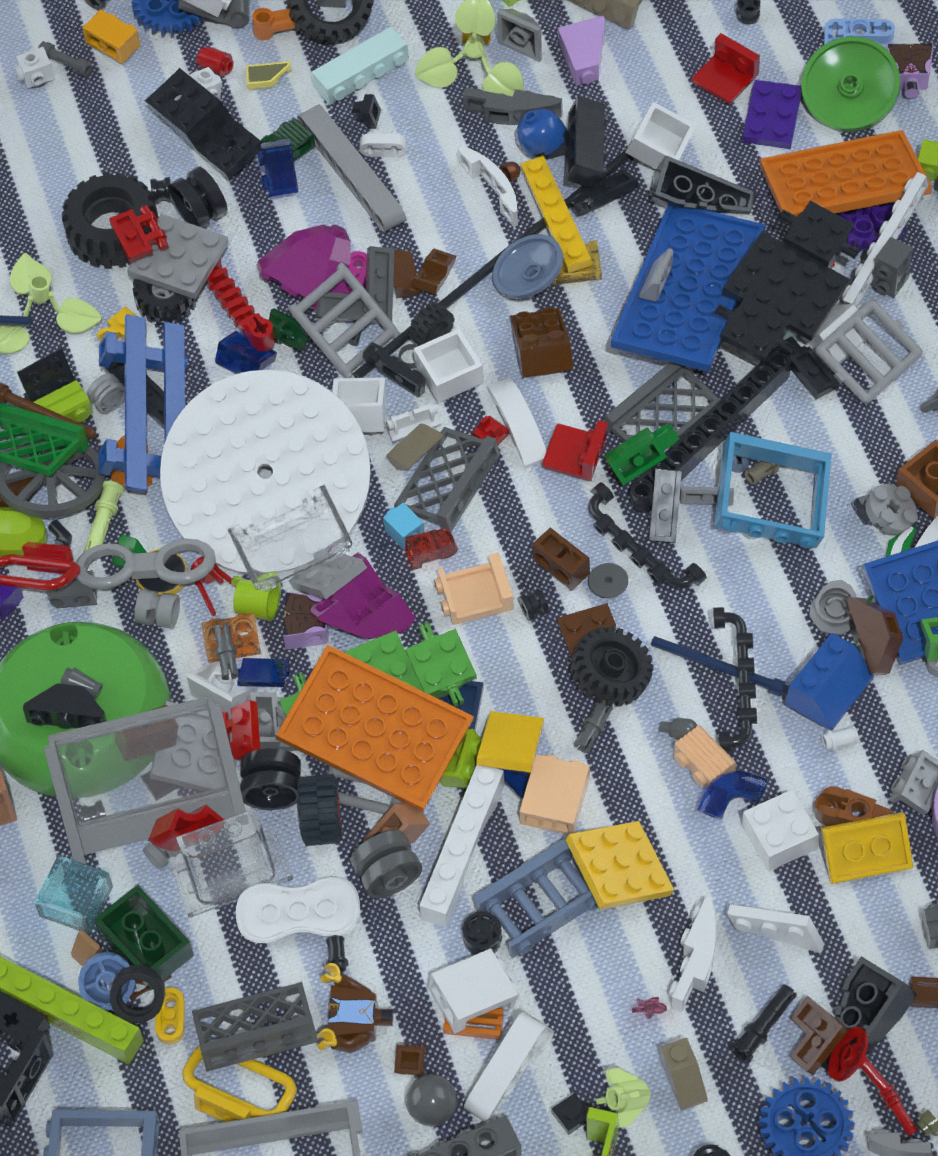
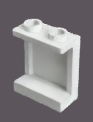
M492 949L431 973L428 989L454 1033L464 1030L468 1020L504 1005L508 1009L515 1007L519 994L516 983L513 980H509L502 960L495 956Z

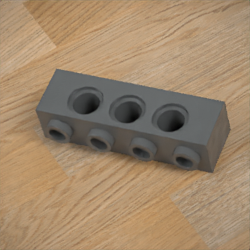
M507 1115L500 1118L498 1116L486 1120L481 1127L474 1130L471 1128L465 1129L450 1141H439L433 1144L428 1151L421 1154L417 1152L408 1156H454L457 1153H465L467 1156H522V1147ZM483 1141H491L494 1143V1145L488 1149H484L479 1146L480 1143Z

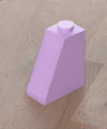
M604 16L558 27V44L576 86L599 80L605 39Z

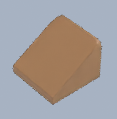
M80 930L71 950V956L83 966L88 958L97 953H102V949L85 931Z

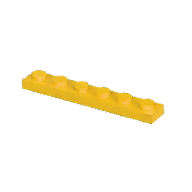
M544 156L520 163L522 173L549 232L562 248L563 262L568 273L592 266L591 257Z

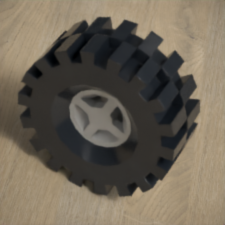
M134 279L132 289L137 311L139 310L142 317L146 316L147 321L150 323L156 320V325H162L163 321L172 323V320L175 319L179 323L183 321V315L188 318L191 315L190 309L195 310L196 308L195 302H198V296L196 299L139 279Z

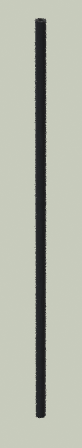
M627 149L606 165V173L603 179L611 175L632 157L625 153ZM580 186L564 199L568 209L572 207L570 200L583 194V189L586 186ZM543 217L512 243L523 237L539 234L544 230L547 225ZM505 249L442 299L439 304L446 309L449 308L493 271L497 259ZM409 326L383 348L384 352L391 355L410 340L408 335L410 332L408 330L412 326ZM367 361L353 372V376L355 378H363L376 366Z

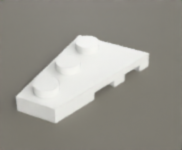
M730 904L727 915L734 927L739 931L754 933L817 953L822 952L824 942L810 916Z

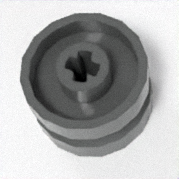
M390 830L380 833L362 843L353 852L350 858L351 864L356 874L362 877V885L368 896L372 898L392 896L410 886L420 876L423 870L422 864L416 853L411 851V844L404 832Z

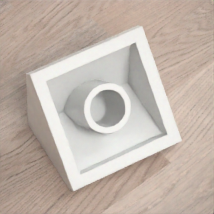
M836 304L812 341L799 335V338L815 349L857 311L854 304ZM855 327L845 335L856 348H859L866 341L865 337ZM835 343L828 350L839 363H842L849 356L838 343Z
M215 662L189 672L187 680L191 696L199 699L212 695L214 705L220 704L221 711L228 712L229 717H231V708L245 702L249 693L257 692L259 687L240 676L232 679L230 670H228L229 680H223L221 677V667Z

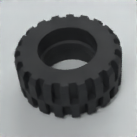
M110 172L103 173V176L99 177L93 175L89 177L88 181L84 182L83 180L77 184V189H72L68 194V199L64 201L62 221L72 252L78 255L79 259L87 263L90 261L92 266L99 267L103 265L106 269H112L113 266L118 265L119 268L125 267L129 260L113 229L97 228L91 224L98 217L111 212L124 213L132 209L136 217L142 215L140 208L148 205L151 212H155L157 218H159L152 192L148 190V187L143 182H138L137 178L130 175L125 177V174L117 172L116 175H111ZM142 227L145 235L150 233L148 227Z

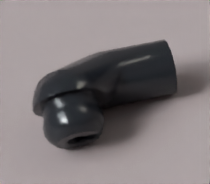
M53 520L48 526V529L56 536L55 544L53 545L70 546L72 534L58 520Z

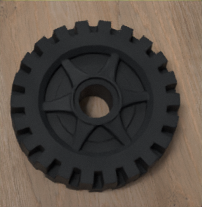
M607 626L605 631L603 627L597 628L596 631L591 630L581 639L573 653L570 669L571 673L574 674V682H580L578 688L581 692L585 689L588 690L586 693L588 698L594 695L596 696L595 702L599 704L606 700V706H612L615 702L616 707H620L624 703L626 705L631 704L633 700L636 701L642 695L652 678L654 664H651L652 656L647 655L648 648L646 646L640 647L642 641L639 638L634 641L632 640L634 634L628 632L625 636L623 635L624 629L618 628L614 632L613 627Z

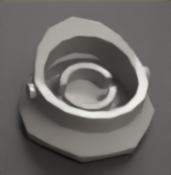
M843 580L830 581L822 588L811 604L809 615L817 628L823 633H833L841 636L856 627L849 615V605L847 602L848 598L856 597V593L852 586Z

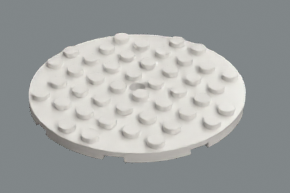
M278 370L249 371L224 378L212 384L193 398L179 414L168 433L163 448L160 468L161 489L167 511L184 539H198L207 543L215 552L216 565L230 571L252 576L282 575L295 572L299 568L315 562V556L324 550L334 551L349 536L356 526L367 501L370 487V459L367 444L357 420L347 406L330 390L311 379L290 372ZM262 466H268L273 469V474L271 477L263 479L258 475L259 469Z

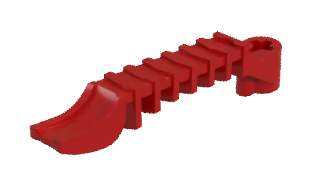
M219 259L206 281L208 289L214 293L215 299L219 300L222 309L227 311V316L232 318L235 327L239 328L240 334L246 336L256 350H270L275 344L272 323L268 319L261 317L259 313L255 314L253 305H248L247 297L242 296L239 287H235L234 279L229 278L228 270L222 268L221 259Z

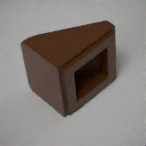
M398 1042L394 1073L423 1076L427 1044Z

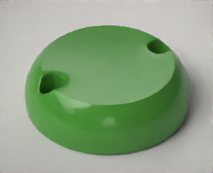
M67 622L49 626L31 634L5 655L0 662V766L9 776L33 791L57 797L44 747L49 746V735L77 728L62 729L58 726H36L27 723L23 705L53 685L60 684L67 668L74 669L76 667L97 682L103 684L99 697L93 699L104 711L107 721L164 706L166 701L171 702L167 679L160 664L152 652L132 635L101 623ZM115 732L58 746L71 798L90 797L120 787L132 780L152 762L154 752L125 761L114 741Z

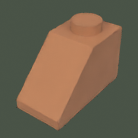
M407 803L394 804L364 838V842L380 833L400 830L406 834L410 844H412L426 830L430 823L422 811Z

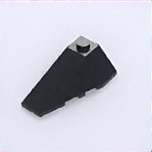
M665 155L655 170L650 187L653 197L675 206L740 214L751 213L756 195L754 191Z
M861 956L845 980L843 986L845 992L841 1005H837L836 1019L848 1030L853 1027H861L867 1032V1056L903 1017L917 996V993L905 982ZM857 1037L854 1038L847 1046L857 1043ZM831 1053L820 1066L828 1072Z

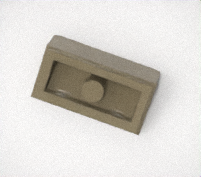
M421 423L387 454V458L397 470L409 469L443 435L441 432Z

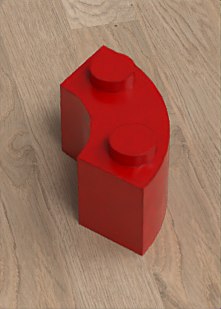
M207 805L190 813L176 809L156 819L148 841L164 850L184 851L215 836L224 826L225 820Z

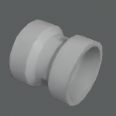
M148 844L143 849L148 860L160 870L168 864V860L171 857H176L182 852L164 850L154 844Z

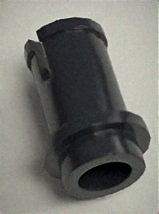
M333 935L326 939L328 947L326 965L334 963L339 967L340 973H343L349 964L348 959L345 958V939L343 936Z

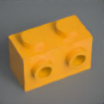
M101 9L82 27L85 42L121 64L140 46L138 31L133 25L126 24L114 14H108Z

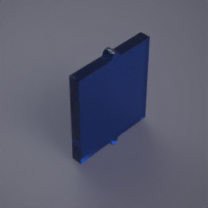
M243 658L241 668L237 669L239 673L237 686L285 687L286 679L290 676V670H288L290 659Z

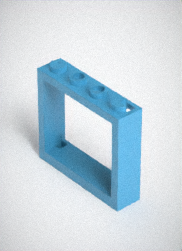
M730 432L723 444L714 527L722 528L727 532L737 531L746 533L755 538H770L778 543L789 542L798 544L803 548H817L824 538L832 453ZM733 455L815 472L811 528L806 529L727 512Z

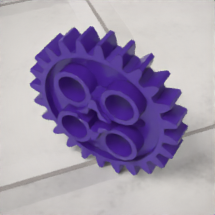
M895 202L835 213L854 224V228L847 238V244L857 247L860 250L859 253L862 248H865L868 252L870 245L878 241L883 223L885 221L889 222L893 215L892 209ZM907 223L904 226L898 238H903L904 231H906Z

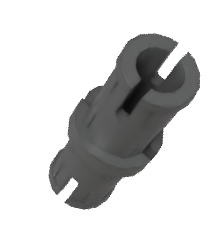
M220 624L213 627L217 643L215 653L216 657L220 660L221 677L223 680H229L228 669H230L232 679L239 677L235 660L237 650L236 646H233L230 624H223L224 635L222 634Z
M603 700L601 704L597 703L589 718H585L583 722L584 727L574 742V747H578V750L583 753L590 752L597 736L603 733L604 724L614 708L613 705L606 706V700Z

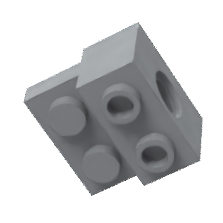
M250 692L246 701L252 700L258 704L260 749L272 748L299 751L276 739V734L286 718L279 701L286 697H277V692Z

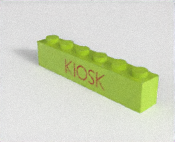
M0 957L1 992L45 1015L49 1024L128 1065L130 1064L144 1042L139 1027Z

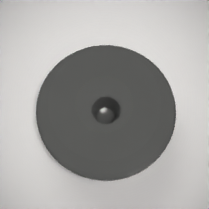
M600 564L591 571L589 586L600 597H617L626 590L628 575L617 564Z

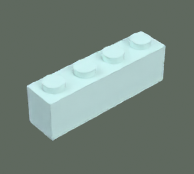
M390 26L312 71L313 87L331 105L336 101L342 100L355 90L363 88L374 79L382 77L393 68L404 64L405 61L409 60L408 45Z

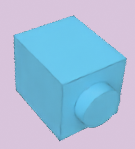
M404 502L398 507L391 508L383 517L385 532L404 551L425 537L424 523Z

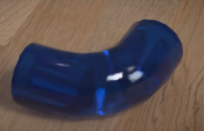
M740 770L723 773L709 783L696 811L722 820L729 802L733 799L743 798L758 803L764 794L767 778Z

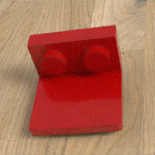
M720 33L715 38V54L692 77V82L726 103L731 104L759 75L760 55Z
M598 420L595 430L590 429L589 432L558 423L552 435L542 467L592 481L607 439L608 423Z

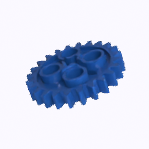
M179 0L131 1L133 15L137 17L138 24L143 23L145 30L151 27L152 34L160 30L161 36L169 32L171 37H173L175 31L183 35V29L186 28L191 32L192 24L199 27V20H205L203 16L179 9Z
M808 1077L805 1078L804 1084L801 1085L797 1078H794L792 1087L786 1082H782V1092L774 1088L772 1091L773 1098L766 1097L765 1105L767 1107H761L760 1115L763 1116V1118L759 1119V1126L763 1127L760 1130V1138H768L764 1144L765 1149L774 1147L772 1156L780 1154L782 1156H841L840 1150L847 1152L849 1144L846 1141H852L853 1133L850 1131L854 1130L855 1122L850 1121L853 1118V1111L846 1110L849 1101H839L841 1091L839 1090L832 1094V1084L829 1083L825 1088H822L821 1079H817L814 1085H810ZM810 1101L814 1106L807 1109L803 1108L799 1103ZM791 1106L795 1109V1111H793L792 1109H788L787 1107ZM783 1119L790 1120L793 1123V1125L790 1127H782L778 1122ZM830 1121L835 1126L831 1129H826L820 1123ZM818 1137H820L821 1139H824V1140H826V1141H825V1142H821ZM810 1140L814 1145L810 1148H805L799 1142Z

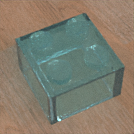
M58 855L34 902L39 917L90 934L95 925L93 919L101 913L113 888L109 872Z

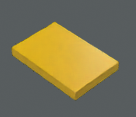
M490 711L477 755V765L531 772L544 726V718Z
M903 812L821 828L831 884L914 868L906 817Z

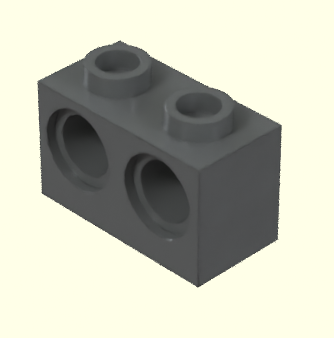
M890 237L875 258L872 288L883 295L895 298L909 278L913 247Z

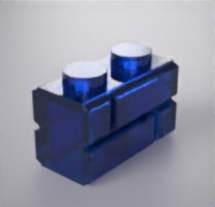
M290 139L262 143V151H258L257 155L259 166L265 167L266 175H261L263 190H268L271 197L299 192Z

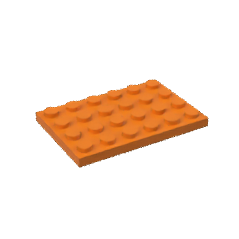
M903 130L760 158V168L780 212L785 209L795 216L803 212L810 200L833 213L848 212L849 210L868 208L889 202L893 203L903 198L908 180L910 178L914 179L917 172L926 175ZM928 178V187L923 196L932 194V185Z
M327 644L277 732L276 739L424 812L473 722L474 716Z

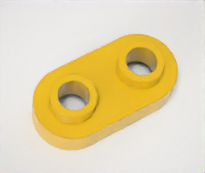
M172 987L165 988L164 1003L160 1012L155 1016L156 1035L162 1043L167 1045L178 1043L185 1033L184 996L180 990ZM170 1002L176 1003L173 1008L166 1007ZM168 1029H175V1032L173 1034H166V1031Z

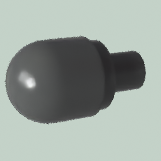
M677 717V719L673 718L672 722L661 721L659 731L671 733L672 738L680 740L689 731L696 728L697 723L692 719Z

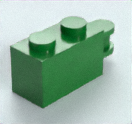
M669 424L661 426L654 432H651L646 427L606 453L604 457L621 483L625 485L667 458L664 450L677 442L678 434Z

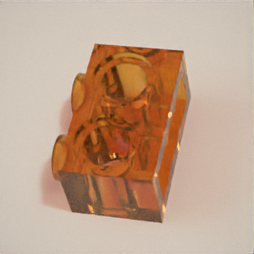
M238 614L235 617L225 619L214 618L201 623L208 663L220 661L215 653L217 643L216 640H213L215 638L213 627L218 624L221 625L223 635V624H230L233 646H236L237 650L235 659L261 654L254 614ZM243 632H248L247 635H240Z

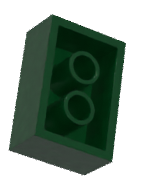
M138 885L93 919L98 934L115 953L125 958L131 966L143 965L152 968L161 976L162 980H165L194 956L190 941ZM142 981L150 991L153 989L147 982Z

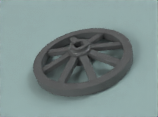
M35 441L34 444L43 443L44 441ZM27 443V444H23V445L16 446V448H17V449H20V448L32 446V444H31V443ZM60 446L55 449H64L65 447ZM90 446L83 453L76 451L51 477L27 469L7 474L12 465L0 462V497L12 509L29 516L42 518L66 516L86 508L99 497L103 490V482L106 479V475L98 474L99 454ZM52 449L45 450V453L52 452ZM25 455V456H21V457H19V458L25 459V458H29V457H31V456ZM84 457L92 464L94 469L69 466L67 464ZM54 460L42 462L39 464L49 466ZM65 474L92 477L95 480L91 487L84 491ZM34 477L18 496L13 494L6 485L11 482ZM62 483L77 498L65 503L56 504L55 485ZM41 484L47 486L48 505L26 501Z

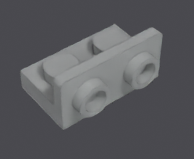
M921 750L913 755H908L901 766L903 771L891 786V791L893 792L889 801L896 803L901 800L924 815L929 812L938 788V760L926 751Z

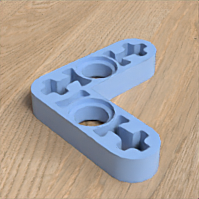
M831 19L825 24L824 45L835 39L853 36L867 38L879 44H887L894 39L895 26L891 21L885 19ZM862 28L866 32L859 35L854 33L853 30ZM833 29H837L838 37L833 38Z

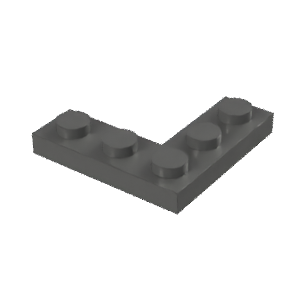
M370 246L367 248L366 291L392 321L394 248ZM327 292L317 301L316 318L323 317L349 294ZM358 299L335 320L356 322L369 309L361 299ZM376 318L371 322L380 324Z

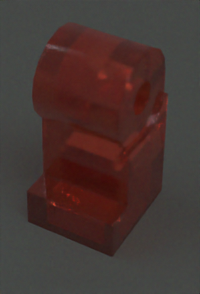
M446 528L408 536L405 540L404 552L412 570L422 568L423 563L450 558L458 551L451 530Z

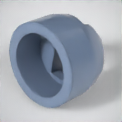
M733 455L732 471L735 473L744 472L748 468L749 458ZM737 458H741L742 464H737Z

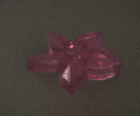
M652 997L647 1001L637 998L638 1006L632 1008V1013L645 1012V1016L648 1019H651L654 1013L661 1014L667 1011V1006L659 1002V997Z

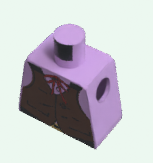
M933 43L887 44L886 50L894 58L899 70L900 90H905V96L908 98H915L920 94L919 90L928 88Z
M286 592L283 631L285 649L326 644L329 642V629H339L318 620L310 612L313 605L319 603L322 598Z

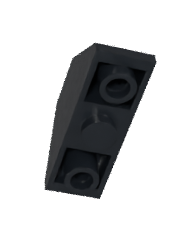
M57 683L23 705L26 722L36 726L52 725L62 729H70L107 721L104 711L84 686Z

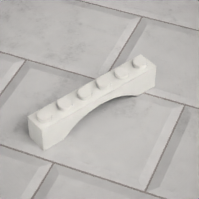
M476 765L419 905L421 920L448 928L457 906L463 881L476 844L489 817L496 809L504 789L503 770Z

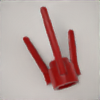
M202 556L192 563L190 570L202 564L205 557ZM214 564L212 571L204 578L194 582L212 616L216 615V611L203 583L210 584L214 580L223 583L226 580L232 585V577L223 572L216 564Z

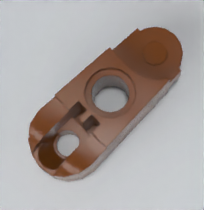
M835 786L824 789L815 800L814 807L815 818L825 826L894 813L891 809L876 804L877 800ZM860 812L863 814V816L857 817L854 816L852 813Z

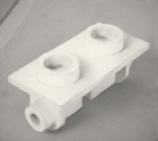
M426 403L425 406L395 417L390 416V419L385 420V426L393 442L404 439L421 423L431 428L440 426L441 423L436 414L438 411L434 403Z

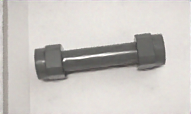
M43 41L38 46V48L44 47L49 60L53 58L73 68L74 72L80 76L87 77L92 71V64L83 58L77 60L56 50L55 45Z

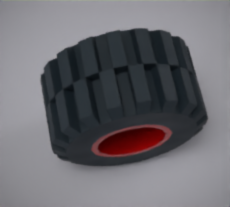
M334 774L300 777L297 783L301 836L306 846L340 843L342 838L338 784Z

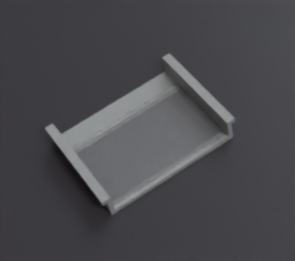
M212 695L48 736L49 746L44 747L75 868L86 866V854L149 839L156 819L176 809L190 813L207 805L224 820L236 817L238 827L249 825L220 704L214 705Z

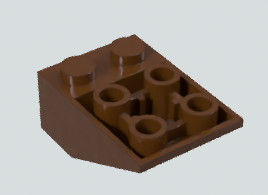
M548 307L537 312L523 311L510 316L519 366L523 377L573 369L571 343L560 308Z

